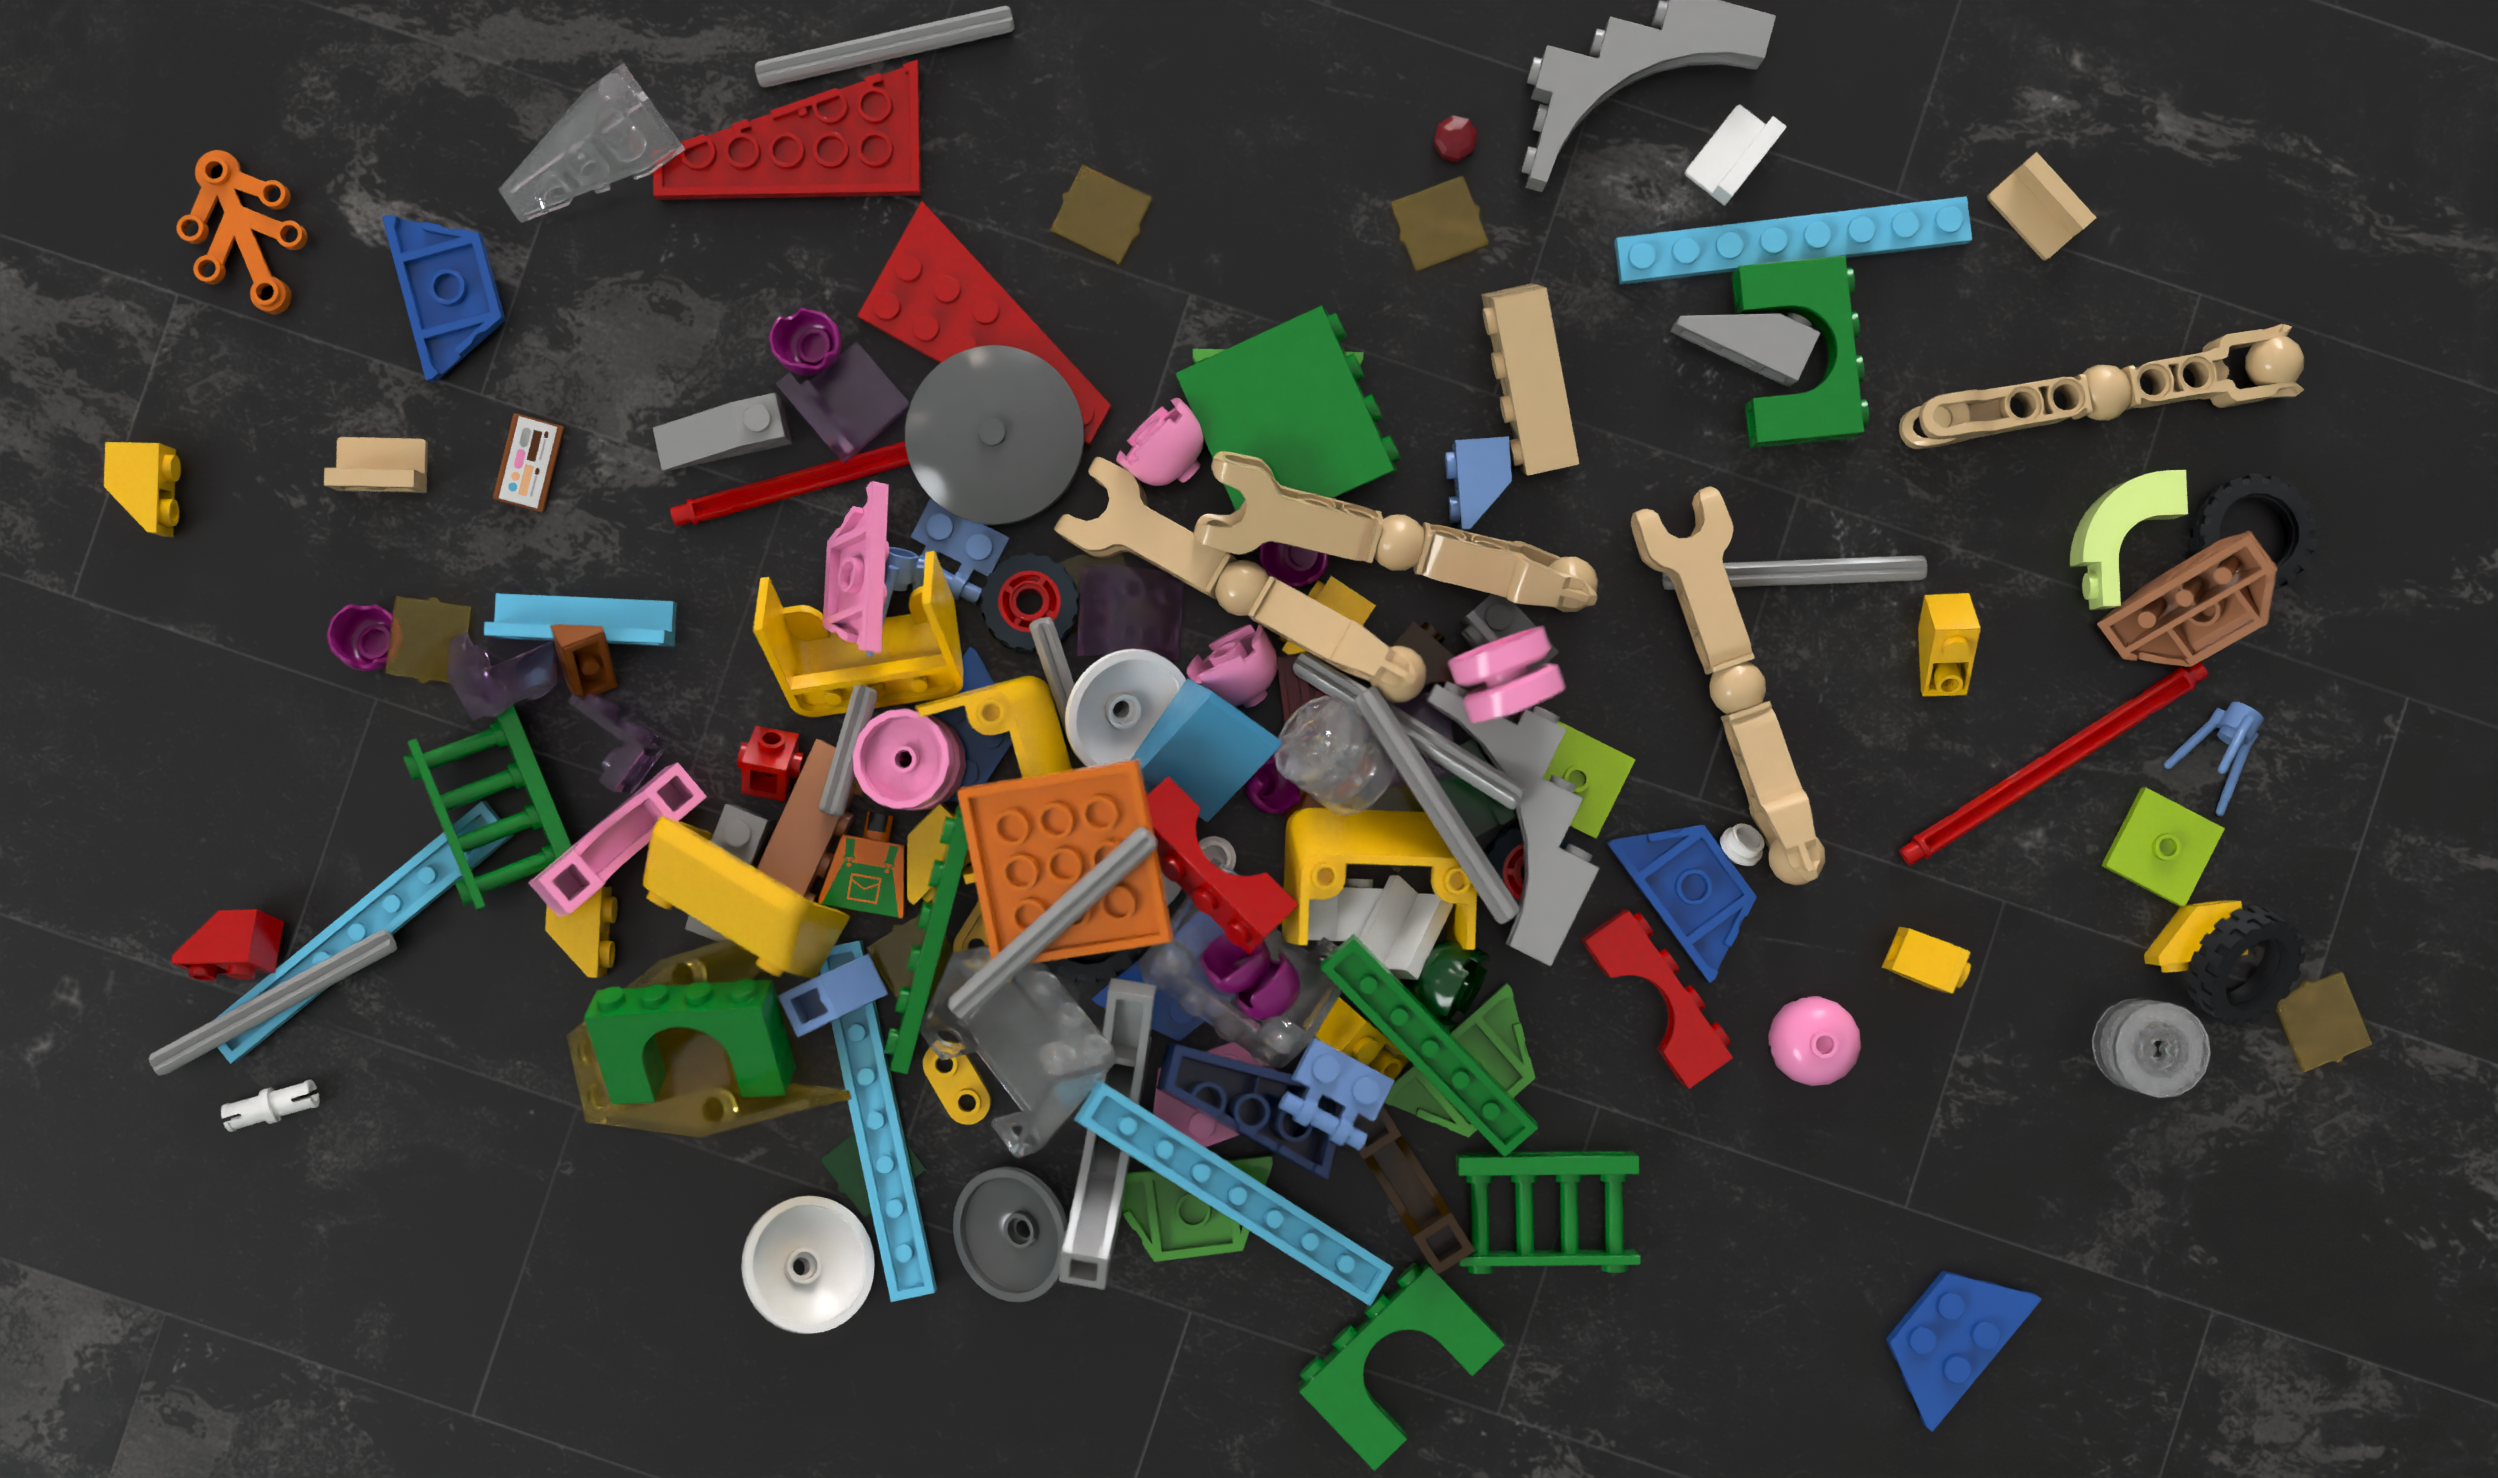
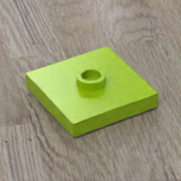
M1558 721L1557 725L1567 730L1543 779L1549 781L1551 775H1555L1576 786L1573 794L1583 798L1570 827L1597 839L1636 759Z
M2142 787L2101 866L2179 907H2185L2225 828L2146 787Z

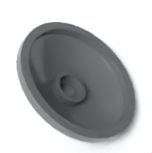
M997 1167L974 1177L962 1190L956 1203L953 1217L955 1246L959 1258L970 1277L990 1295L1010 1302L1033 1300L1050 1291L1058 1283L1068 1221L1053 1191L1032 1173L1015 1167Z

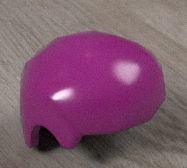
M800 308L795 314L788 317L779 316L774 321L768 336L772 354L788 371L800 376L820 374L830 368L840 356L843 345L837 324L826 313L806 308Z
M1274 541L1265 542L1260 545L1259 560L1262 568L1266 570L1269 577L1271 576L1290 587H1301L1318 581L1329 566L1330 554Z
M354 604L344 606L331 618L326 634L331 652L343 664L364 672L384 669L388 664L393 663L401 653L404 640L399 621L386 609H382V607L376 604L372 606H357Z
M1280 746L1244 784V792L1249 802L1262 813L1283 814L1293 804L1301 802L1300 787L1303 783L1312 779V770L1308 757L1298 748Z
M1224 932L1208 944L1199 961L1215 988L1222 993L1233 994L1246 991L1256 986L1268 973L1271 954L1266 942L1263 941L1249 955L1242 947L1233 944Z
M1282 952L1278 954L1281 962L1271 959L1268 973L1256 986L1237 993V1004L1247 1017L1254 1020L1278 1018L1296 1003L1301 992L1300 976L1294 965Z

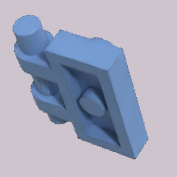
M930 498L911 535L913 540L925 545L922 554L918 557L917 565L925 567L926 552L935 551L937 558L941 553L961 563L955 575L944 569L942 570L953 598L957 601L962 598L974 605H977L982 591V588L970 583L974 572L977 571L986 577L989 573L992 574L1011 540L1009 537L983 524L970 522L953 515L932 498Z
M1311 1038L1291 1078L1307 1088L1302 1098L1287 1091L1281 1099L1279 1108L1292 1114L1293 1121L1305 1127L1311 1124L1328 1133V1139L1342 1146L1346 1143L1360 1150L1368 1134L1353 1127L1357 1115L1369 1121H1375L1394 1080L1316 1038ZM1321 1096L1342 1106L1337 1117L1317 1107Z

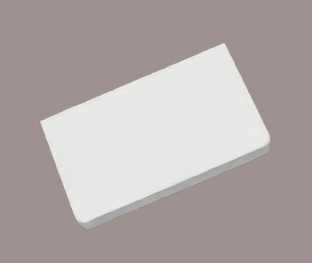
M1737 105L1686 169L1685 175L1725 206L1787 126L1774 116L1765 124L1742 105Z
M1391 875L1377 900L1359 940L1397 979L1418 980L1425 960L1431 953L1454 904L1442 901L1436 894H1419L1399 875Z

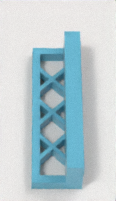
M496 593L494 622H484V635L497 639L554 641L550 629L552 625L602 626L607 644L675 647L677 603L674 601Z

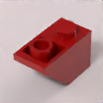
M257 909L219 910L172 955L171 964L188 970V977L202 981H215L217 975L225 974L233 979L254 980L256 974L275 973L284 921Z

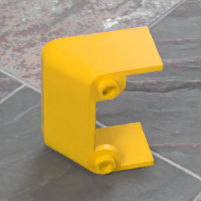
M935 551L926 552L923 586L916 588L909 598L911 614L885 617L882 628L881 652L875 653L873 657H868L866 651L858 649L859 645L857 643L847 642L841 639L837 633H832L823 628V614L819 610L807 605L783 608L770 578H760L753 631L790 707L796 713L806 717L846 713L853 688L856 685L867 686L877 691L878 697L874 708L940 699L957 694L963 686L964 668L954 598Z
M1022 676L915 705L919 717L964 705L969 723L979 733L996 735L1010 731L1022 778L1072 770L1051 690L1046 682L1038 677ZM972 865L962 869L961 877L965 884L976 882Z
M1302 808L1295 811L1289 817L1285 833L1284 890L1299 905L1282 923V942L1308 945L1309 899H1330L1336 896L1345 884L1346 864L1432 866L1431 885L1434 893L1442 901L1454 904L1446 920V940L1458 941L1462 949L1475 950L1477 891L1426 812Z
M661 815L651 832L643 886L649 890L646 898L667 910H671L674 905L757 955L759 958L756 965L775 976L780 977L782 972L786 971L812 979L816 978L851 916L842 911L814 903L712 843L713 834L708 831Z

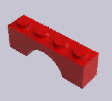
M1168 776L1146 796L1153 834L1157 840L1156 849L1160 870L1167 879L1176 882L1192 898L1197 909L1208 914L1224 930L1227 938L1233 944L1242 947L1250 955L1283 923L1299 904L1266 872L1246 877L1232 875L1216 867L1205 856L1197 840L1196 821L1201 808Z
M1623 909L1581 938L1580 941L1605 976L1609 978L1625 975L1640 976L1647 979L1660 991L1667 1006L1668 1024L1665 1035L1657 1050L1680 1083L1690 1089L1733 1059L1726 1048L1732 1042L1717 1022L1710 1025L1703 1016L1701 1010L1706 1005L1691 985L1684 989L1675 974L1680 971V968L1668 951L1663 949L1658 952L1649 939L1654 934V931L1640 912L1632 915L1629 910Z

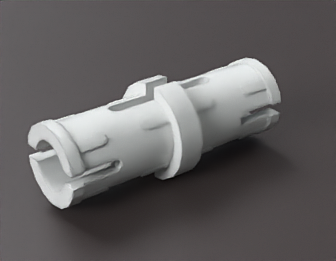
M309 1079L303 1083L276 1091L272 1087L263 1089L259 1092V1096L223 1104L221 1107L222 1118L241 1114V1116L233 1117L230 1121L224 1122V1126L229 1132H233L266 1121L268 1124L279 1122L284 1115L316 1108L320 1103L319 1093L300 1098V1096L309 1094L310 1091L316 1090L317 1087Z

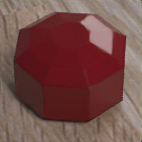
M1451 116L1438 124L1433 146L1441 159L1459 163L1473 154L1478 133L1469 119Z

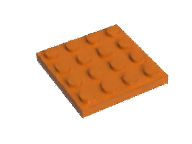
M1139 759L967 786L957 790L991 960L1139 827H1145L1153 834ZM1157 849L1028 964L1170 943L1174 937Z

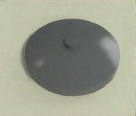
M999 345L980 346L967 349L947 358L922 381L907 413L905 425L906 451L912 471L924 491L942 508L957 517L978 524H1014L1044 512L1060 499L1071 485L1079 469L1084 451L1085 431L1083 417L1078 401L1070 386L1057 370L1046 361L1034 354L1014 347Z

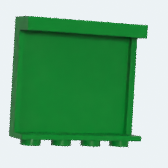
M1321 305L1176 373L1190 408L1200 423L1204 440L1212 458L1222 451L1260 458L1270 467L1275 480L1280 485L1332 499L1385 475L1398 473L1394 462L1401 460L1391 436L1388 435L1383 438L1376 421L1383 419L1373 395L1365 397L1358 381L1365 378L1355 354L1347 356L1340 340L1346 338L1347 335L1336 312L1329 315L1327 310ZM1224 484L1235 510H1239L1245 501L1243 494L1240 490Z

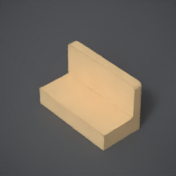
M2037 152L1987 196L1988 201L2042 260L2049 259L2072 237L2084 230L2097 218Z
M339 437L337 439L336 468H324V486L337 491L427 493L428 442L424 439Z

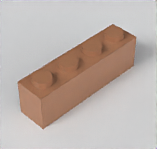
M819 739L815 740L757 867L761 872L814 903L817 900V895L813 894L812 891L819 877L823 879L827 877L835 855L830 852L837 836L842 837V835H846L852 824L854 814L849 812L855 796L857 795L862 798L865 794L856 776H854L845 811L841 817L831 816L819 810V804L836 746Z

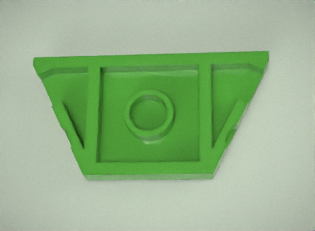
M1505 982L1452 1029L1450 1033L1514 1098L1535 1079V1074L1513 999V991ZM1414 1064L1394 1081L1384 1101L1387 1105H1392L1412 1113L1419 1118L1439 1124L1468 1138L1477 1131L1474 1125Z
M1269 1154L1225 1161L1266 1186L1274 1163V1156ZM1153 1169L1128 1172L1123 1216L1131 1228L1136 1230L1142 1239L1143 1246L1154 1262L1244 1250L1250 1230Z

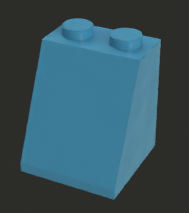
M1187 678L1131 760L1139 759L1144 787L1147 792L1150 793L1169 776L1201 808L1198 816L1208 823L1278 750L1283 742L1213 691Z

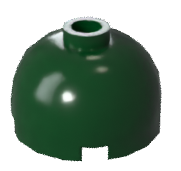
M1445 940L1433 946L1431 953L1425 960L1418 980L1411 979L1409 991L1448 1031H1451L1457 1023L1450 1019L1457 1010L1466 1014L1477 996L1488 971L1480 965L1481 962L1490 961V955L1475 947V950L1462 949V946L1456 940Z

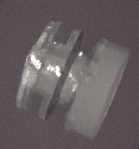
M1324 696L1312 699L1296 710L1285 723L1278 737L1283 743L1274 755L1277 769L1287 780L1296 784L1302 791L1308 792L1317 802L1332 813L1344 816L1360 813L1374 804L1385 792L1395 773L1396 766L1366 720L1339 698Z
M2145 998L2123 1000L2108 1008L2097 1022L2092 1038L2094 1059L2104 1076L2117 1086L2158 1098L2179 1096L2193 1088L2206 1073L2211 1055L2209 1036L2196 1016L2184 1007ZM2155 1041L2163 1042L2159 1046V1051L2162 1053L2160 1057L2153 1056L2157 1051L2154 1045Z

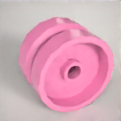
M1544 627L1528 629L1492 641L1460 654L1447 662L1455 684L1469 686L1486 682V684L1470 691L1462 700L1470 723L1482 722L1520 712L1556 695L1566 688L1557 665L1542 664L1527 668V665L1544 658L1551 649Z
M909 709L886 711L870 720L858 735L853 751L854 774L862 790L878 804L909 811L933 809L939 804L948 801L961 785L966 769L965 748L956 730L941 718L931 715L919 717L918 712Z

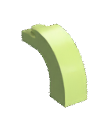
M2186 470L2156 471L2121 483L2100 496L2084 514L2072 541L2070 567L2087 566L2088 573H2085L2083 576L2082 591L2084 598L2089 600V610H2104L2121 606L2119 552L2124 537L2134 525L2143 520L2175 519L2188 514Z

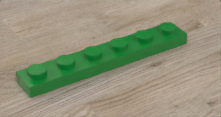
M960 805L956 807L954 818L945 817L939 843L946 844L943 860L934 859L928 882V886L935 887L932 902L923 901L917 928L924 929L920 945H911L906 970L913 971L909 987L902 985L900 987L895 1012L902 1013L898 1029L889 1028L884 1053L891 1055L890 1070L908 1074L968 850Z
M1354 933L1320 963V969L1504 1157L1538 1129L1537 1122Z

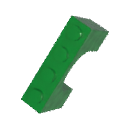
M1846 255L1738 266L1731 274L1736 315L1779 313L1800 315L1808 319L1819 330L1828 351V364L1825 375L1815 389L1800 394L1753 398L1745 405L1749 448L1853 439L1864 433V426H1867L1869 423V408L1866 399H1861L1859 382L1864 380V362L1861 355L1856 356L1854 338L1859 337L1860 323L1858 313L1856 311L1851 312L1850 294H1854L1855 276L1853 269L1847 268Z
M741 979L736 982L723 983L702 981L690 985L665 986L655 984L648 987L624 989L610 987L596 991L584 1016L612 1105L652 1103L656 1101L667 1073L655 1034L668 1028H692L704 1032L717 1040L727 1051L731 1059L742 1098L786 1095L796 1068L772 980L754 981L752 979Z
M1427 1259L1420 1266L1414 1262L1407 1267L1396 1280L1400 1285L1388 1297L1384 1294L1376 1297L1372 1305H1368L1364 1310L1367 1317L1355 1329L1351 1325L1344 1328L1331 1343L1335 1348L1323 1360L1319 1356L1312 1359L1299 1374L1302 1378L1298 1383L1300 1394L1374 1471L1407 1440L1405 1430L1374 1399L1363 1381L1366 1358L1370 1350L1380 1339L1400 1330L1424 1332L1439 1341L1471 1376L1505 1345L1495 1330L1441 1274L1437 1275Z

